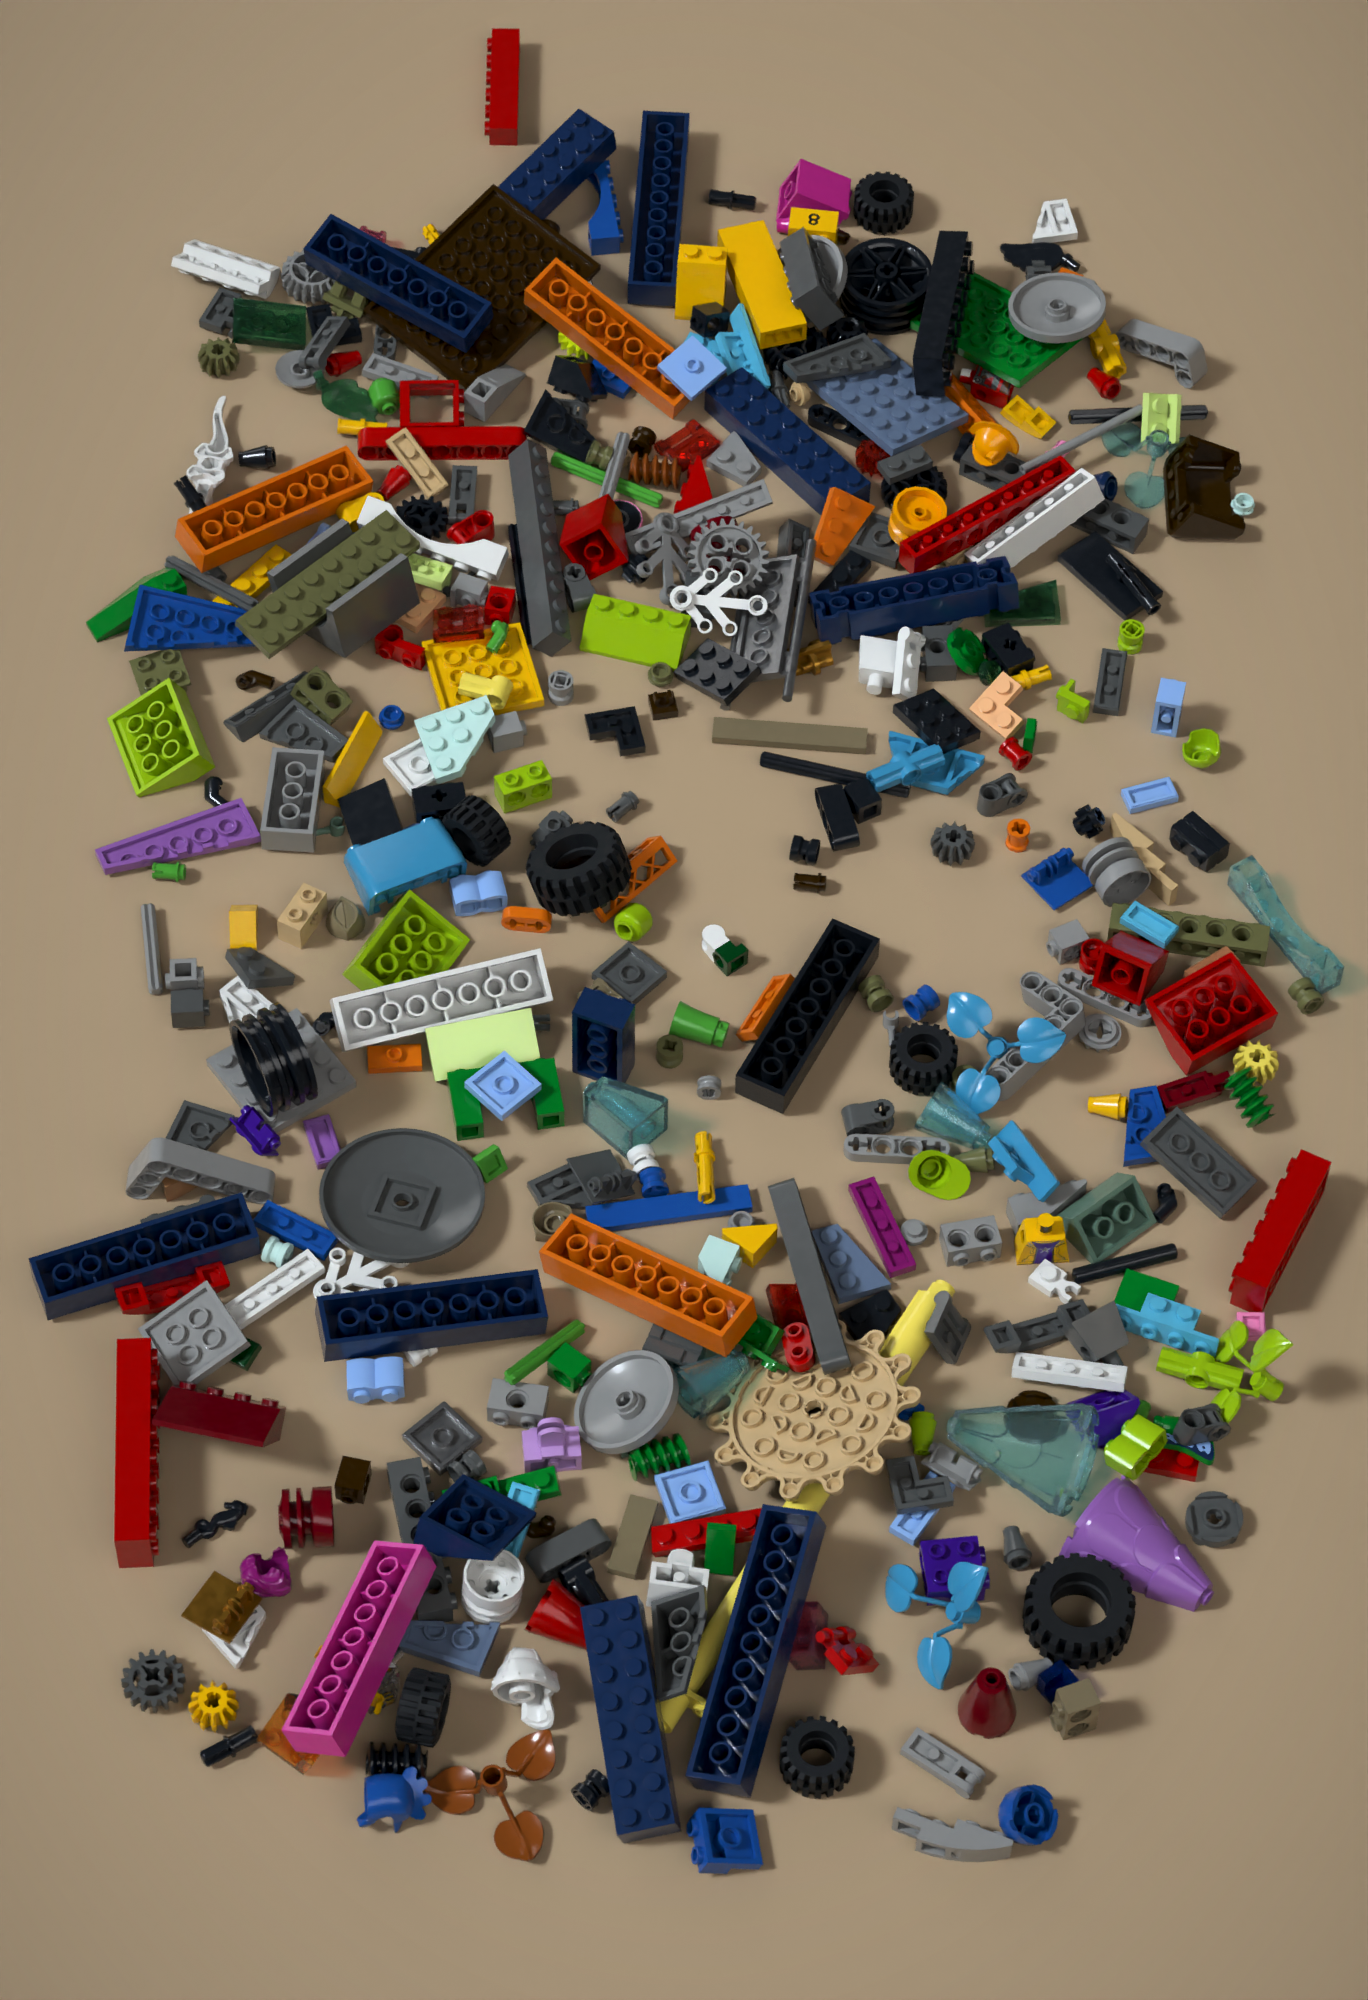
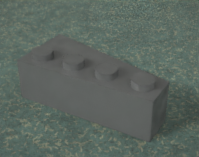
M802 227L780 241L782 251L780 257L785 263L783 270L789 280L787 286L792 293V297H790L792 304L797 310L801 309L821 331L843 317L844 314L842 309L835 304L838 298L829 285L831 279L823 267L825 263L817 242Z

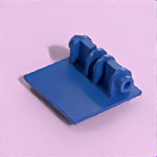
M1070 848L1060 849L1059 852L1050 855L1047 859L1042 860L1041 863L1031 867L1021 875L1054 911L1095 886L1091 884L1089 877L1072 861L1074 853Z

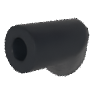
M211 776L204 783V798L212 806L216 807L228 801L219 795L220 785H223L221 778Z
M323 1012L314 1021L312 1027L319 1036L326 1035L335 1026L333 1013Z
M1162 1183L1157 1187V1197L1160 1206L1153 1212L1157 1223L1160 1224L1177 1208L1175 1192L1168 1183Z

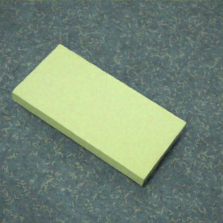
M531 1008L424 1028L435 1082L446 1080L447 1072H453L457 1069L481 1068L503 1051L507 1052L517 1062L533 1061L540 1058Z

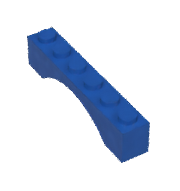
M605 160L586 178L595 188L600 200L595 214L588 221V241L591 256L620 253V243H624L623 229H618V226H620L619 211H615V208H617L616 194H611V191H614L613 178L608 177V174H610L609 160Z

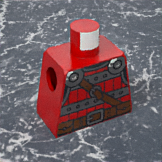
M977 365L976 371L962 368L959 382L971 385V394L975 399L1001 409L1009 403L1015 387L1011 383Z

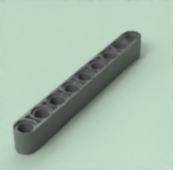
M795 1178L770 1185L768 1189L823 1373L828 1375L852 1367Z

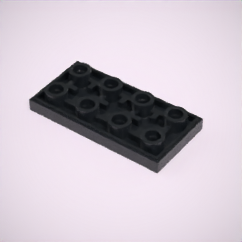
M1095 531L1059 554L1058 561L1124 621L1128 620L1144 608L1126 585L1118 581L1117 574L1105 561L1110 553L1117 550ZM1120 553L1127 564L1135 568V574L1155 599H1160L1163 596V591ZM1121 568L1122 571L1125 573V575H1126L1129 579H1131V578L1128 576V574L1124 571V569ZM1136 587L1137 590L1141 593V595L1145 598L1144 594L1140 591V589Z
M385 778L338 799L352 845H364L403 830L388 782Z

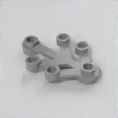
M659 513L653 520L654 529L646 537L636 541L635 549L639 554H646L652 549V543L659 537L661 547L647 561L637 565L636 571L640 577L646 578L653 573L654 568L662 561L664 587L660 591L659 598L663 604L672 606L669 596L672 590L677 587L674 584L673 565L680 572V581L685 584L686 572H691L693 569L689 568L684 562L692 559L687 557L684 550L688 553L689 550L693 549L689 547L690 545L676 531L678 523L674 515ZM671 541L679 548L678 554L671 547ZM682 594L678 596V601L681 600Z

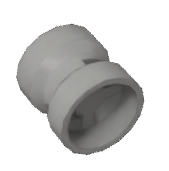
M564 670L551 673L548 677V698L550 702L557 706L568 705L573 700L574 695L572 675Z

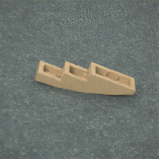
M1115 812L1112 815L1110 832L1113 838L1125 837L1130 840L1133 848L1138 853L1139 859L1143 861L1151 874L1152 879L1148 888L1170 906L1176 901L1178 884L1165 875L1166 863L1152 853L1154 842Z

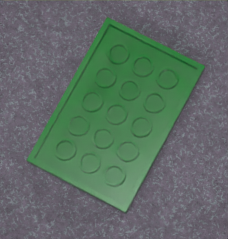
M975 272L973 275H970L971 290H967L968 305L963 306L965 308L964 322H960L962 325L961 338H957L958 355L981 366L1012 385L1021 388L1082 340L1079 339L1066 343H1044L1022 335L1014 328L1009 319L1008 303L1012 292ZM922 312L910 320V328L917 332Z

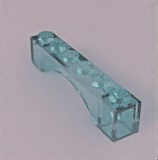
M1253 855L1231 865L1227 885L1259 924L1270 926L1269 936L1303 978L1309 977L1315 984V991H1319L1321 994L1339 986L1344 970L1343 964L1328 947L1322 946L1311 939L1294 922L1278 898L1267 872Z

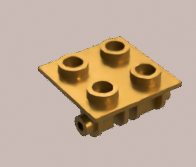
M214 1571L181 1614V1617L230 1644L263 1598L253 1593L255 1588L250 1583L245 1582L243 1585H239Z

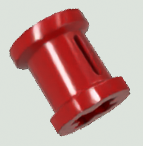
M1010 737L1001 744L998 753L1003 757L1006 756L1012 762V767L1019 771L1030 763L1032 754L1029 751H1025L1018 744L1019 741L1016 737Z

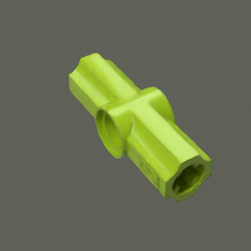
M1162 1347L1156 1371L1183 1378L1189 1386L1198 1389H1205L1211 1386L1221 1390L1227 1388L1232 1391L1234 1388H1240L1244 1369L1216 1362L1215 1358L1206 1352L1198 1351L1188 1354L1167 1347Z

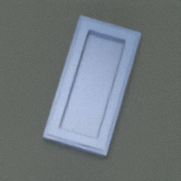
M1170 777L1121 789V797L1130 814L1175 803L1179 799V795Z

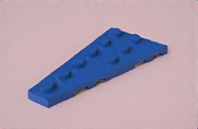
M139 585L124 652L254 647L255 645L235 626L236 619L247 611L230 605Z

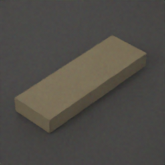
M630 1495L607 1566V1573L635 1580L658 1508V1501Z

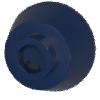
M1106 471L1093 475L1104 498L1113 501L1118 490V482L1113 473Z

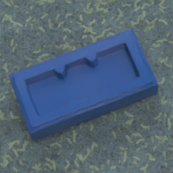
M594 359L591 363L594 364L605 390L624 399L632 387Z

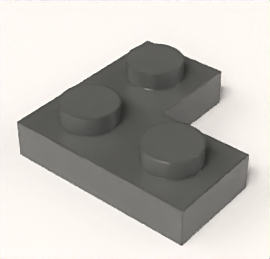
M914 1455L886 1460V1470L897 1515L954 1505L948 1476L920 1480Z

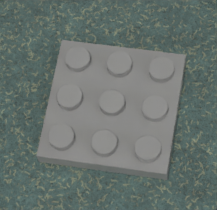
M207 1280L138 1328L143 1338H151L153 1349L158 1348V1361L174 1385H179L180 1381L198 1384L251 1346Z

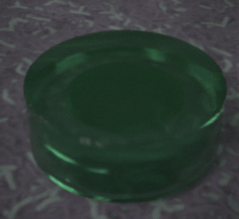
M995 660L983 661L979 667L981 683L985 686H990L1001 674V668Z

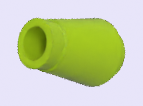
M925 1411L914 1412L912 1419L909 1420V1426L912 1431L913 1453L916 1455L925 1456L930 1454L928 1450L933 1442L937 1425L933 1413Z

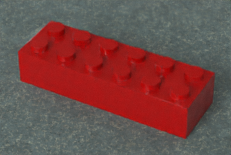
M1302 1149L1297 1158L1292 1157L1286 1169L1288 1174L1285 1179H1280L1275 1193H1277L1275 1199L1269 1200L1264 1212L1266 1214L1264 1220L1258 1221L1253 1233L1255 1235L1253 1241L1247 1242L1242 1254L1244 1256L1242 1263L1237 1262L1231 1275L1233 1280L1228 1289L1232 1293L1230 1304L1248 1312L1264 1311L1325 1192L1331 1161Z

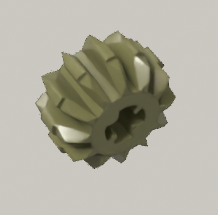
M218 336L216 341L208 339L207 344H201L198 362H200L202 372H207L209 377L216 374L220 378L223 374L229 376L230 371H236L240 356L235 343H230L228 338L221 341Z

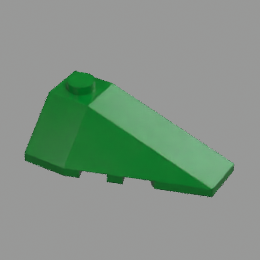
M167 567L144 576L90 618L86 625L97 643L129 630L139 585L187 595V586L177 570Z

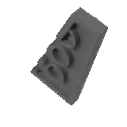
M863 333L785 361L783 363V371L797 384L891 368L892 360Z

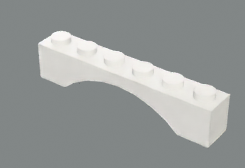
M367 496L356 522L359 529L387 510L420 542V548L414 552L415 554L421 555V553L430 555L431 559L454 564L453 567L464 573H467L468 570L477 573V577L489 582L491 579L499 580L509 556L507 547L486 539L464 544H446L430 540L409 528L397 515L390 503Z

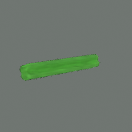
M579 1320L572 1321L504 1372V1380L509 1382L510 1385L517 1384L545 1363L564 1342L570 1344L585 1333L584 1323H581Z

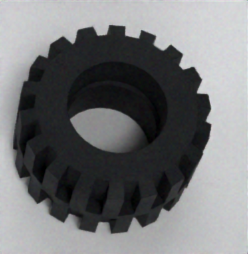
M879 171L875 172L874 175L871 173L866 175V178H862L855 187L854 218L857 219V223L863 225V229L867 231L872 230V233L875 234L878 232L882 234L891 232L893 234L898 229L903 230L905 225L910 223L913 214L914 191L912 190L911 183H908L906 178H900L899 174L895 173L893 175L887 171L885 173Z
M474 795L465 797L443 816V825L455 841L464 858L474 865L487 866L511 844V836L504 820L489 803Z
M917 1022L911 1023L910 1028L905 1026L901 1029V1033L897 1032L891 1043L890 1075L895 1077L894 1082L897 1086L902 1084V1090L906 1092L911 1090L914 1095L924 1093V1096H928L932 1091L935 1094L941 1092V1087L946 1089L950 1081H952L953 1071L957 1067L958 1046L955 1044V1038L949 1036L947 1029L941 1030L940 1025L935 1023L933 1026L928 1025L929 1022H923V1025H918ZM928 1055L934 1058L935 1061L921 1063L911 1057Z
M415 1667L408 1673L400 1696L396 1716L395 1733L397 1740L431 1748L436 1745L440 1739L449 1706L451 1681L448 1674Z
M813 1716L807 1717V1722H803L801 1719L796 1721L795 1728L790 1726L781 1742L780 1772L784 1774L783 1780L785 1783H791V1790L795 1793L801 1790L802 1796L807 1798L809 1794L815 1795L814 1799H821V1794H826L828 1798L833 1796L834 1790L840 1792L844 1788V1783L848 1784L851 1779V1773H853L855 1746H853L852 1736H847V1729L844 1726L838 1727V1721L832 1719L831 1722H828L825 1716H820L819 1720H814ZM810 1749H822L828 1752L833 1757V1760L823 1766H814L805 1762L801 1755Z

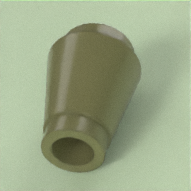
M983 1146L954 1155V1158L963 1162L970 1172L988 1173V1170H995L994 1158L992 1157L993 1150L991 1148Z

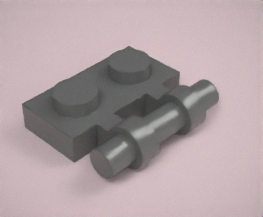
M219 288L199 319V326L222 334L225 328H229L231 330L228 336L231 339H236L246 329V322L254 316L257 302L249 299L247 304L243 303L242 294ZM234 313L240 314L238 318H234L232 316L234 315Z

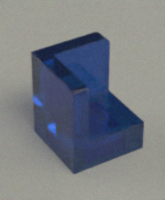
M1060 1659L1038 1675L1036 1689L1052 1706L1056 1689L1080 1680Z

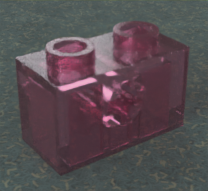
M818 1601L805 1602L789 1658L790 1663L797 1671L825 1669L826 1656L824 1653L826 1648L822 1643L816 1641L815 1635L818 1631L828 1627V1613Z

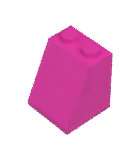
M800 159L780 186L776 222L778 218L790 217L791 207L839 212V226L843 220H847L851 211V207H849V201L853 192L850 189L851 179Z

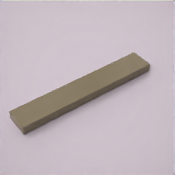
M714 717L712 743L866 754L868 728Z

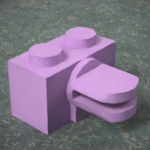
M548 1417L540 1420L537 1427L522 1431L525 1473L553 1465L557 1472L582 1470L579 1426L564 1425L561 1418Z

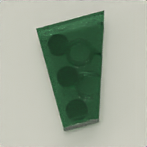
M1056 580L1018 591L1019 608L1007 612L992 609L990 614L984 615L985 627H998L1008 622L1012 627L1060 625L1061 615Z

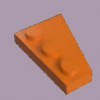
M831 487L814 537L817 542L814 560L826 566H833L876 506L837 487Z

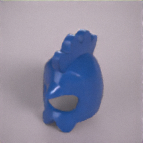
M415 1766L406 1768L402 1775L383 1773L365 1777V1812L357 1818L359 1827L366 1828L373 1825L378 1819L391 1817L393 1819L394 1832L396 1833L399 1831L403 1821L409 1817L418 1820L424 1819L426 1812L422 1807L429 1805L432 1801L431 1795L423 1792L428 1785L426 1778L423 1776L416 1777L417 1769Z

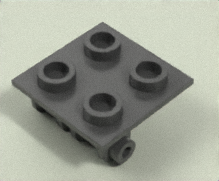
M610 1149L567 1158L566 1161L591 1204L635 1195L632 1185L637 1180L636 1172L631 1169L622 1171Z

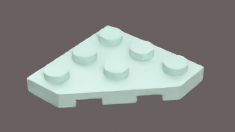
M487 695L414 720L437 785L463 776L471 756H475L483 743V736L488 728H492L495 723V715Z

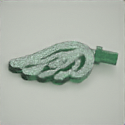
M322 370L313 373L316 389L321 391L322 403L328 410L351 420L360 421L361 418H364L366 421L377 422L375 417L379 413L378 410L372 405V399L368 396V391L365 388L358 387V383L355 380L340 379L329 384V381L325 380Z

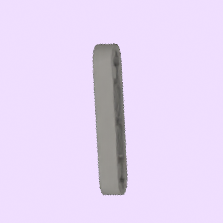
M1073 968L1063 969L1059 973L1057 985L1080 999L1083 1003L1136 1027H1146L1152 1023L1153 1018L1145 1004V1000L1140 1006H1137L1101 989H1098L1101 994L1093 997L1086 992L1090 988H1096L1091 986L1092 976ZM1070 979L1074 980V982H1070V984L1065 983V981L1068 982ZM1120 999L1125 1005L1114 1007L1110 1001ZM1141 1011H1143V1012L1146 1013V1014H1143L1142 1016H1138V1015H1137V1014H1140Z
M851 1134L844 1141L843 1152L847 1159L855 1162L910 1164L913 1157L923 1151V1147L926 1150L940 1149V1152L950 1155V1145L942 1138ZM884 1144L889 1146L891 1150L888 1153L882 1154L876 1150V1147ZM853 1145H858L859 1151H854ZM868 1145H871V1152H867ZM906 1146H914L918 1152L914 1155H908L904 1153L903 1149Z

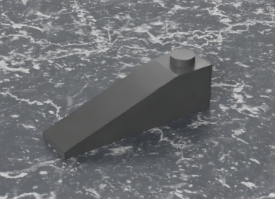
M704 1585L651 1602L657 1699L659 1702L687 1694L708 1614L707 1592Z

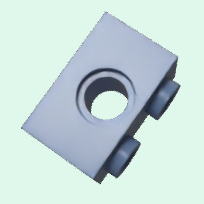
M1161 678L1151 733L1176 738L1186 682Z

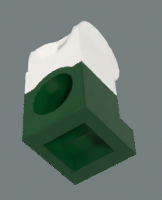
M714 924L703 929L702 949L726 976L748 964V949L742 943L735 946L725 936V931L721 926Z

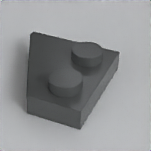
M253 948L227 949L225 959L248 989L293 985L295 980L293 973Z
M565 1164L527 1182V1188L538 1207L548 1202L566 1204L571 1209H585V1206L601 1204V1202L596 1204L590 1203L569 1164Z

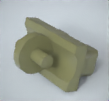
M335 281L331 289L324 293L322 299L333 304L331 311L337 313V316H347L348 319L355 318V316L361 318L364 315L363 309L367 306L369 299L357 292L354 293L353 298L346 295L348 287Z

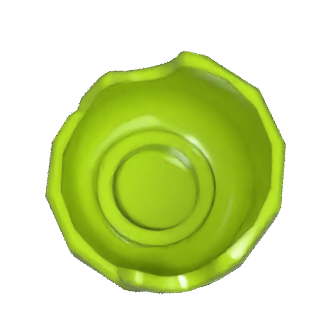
M1206 728L1190 732L1187 743L1183 742L1182 745L1184 761L1195 768H1207L1216 763L1221 756L1219 735L1215 731Z

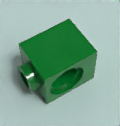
M566 1342L547 1360V1375L572 1393L580 1386L583 1387L592 1374L591 1360Z

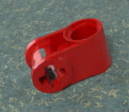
M487 510L476 511L466 519L452 525L446 536L449 541L456 544L472 543L482 539L491 541L495 536L493 515Z

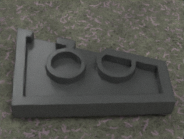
M184 1100L166 1139L207 1150L233 1124L229 1119L230 1117H235V1115Z

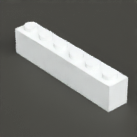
M1083 468L1079 469L964 553L967 562L976 561L979 565L986 563V559L1006 556L1010 568L1016 566L1018 562L1035 552L1040 546L1054 538L1059 532L1076 522L1078 518L1095 508L1096 505L1105 499L1096 478Z

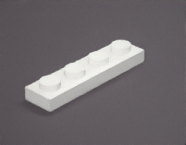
M306 1249L225 1304V1307L242 1330L323 1275L325 1267L309 1249Z
M1016 1352L1012 1366V1378L1072 1385L1080 1388L1101 1389L1109 1392H1124L1128 1366Z

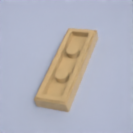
M406 427L386 440L387 446L402 466L410 473L412 479L427 499L431 496L436 497L449 488L447 481Z

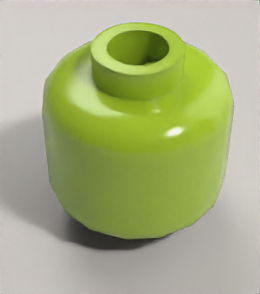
M629 903L614 918V927L617 935L630 942H636L641 939L653 925L651 913L639 903Z

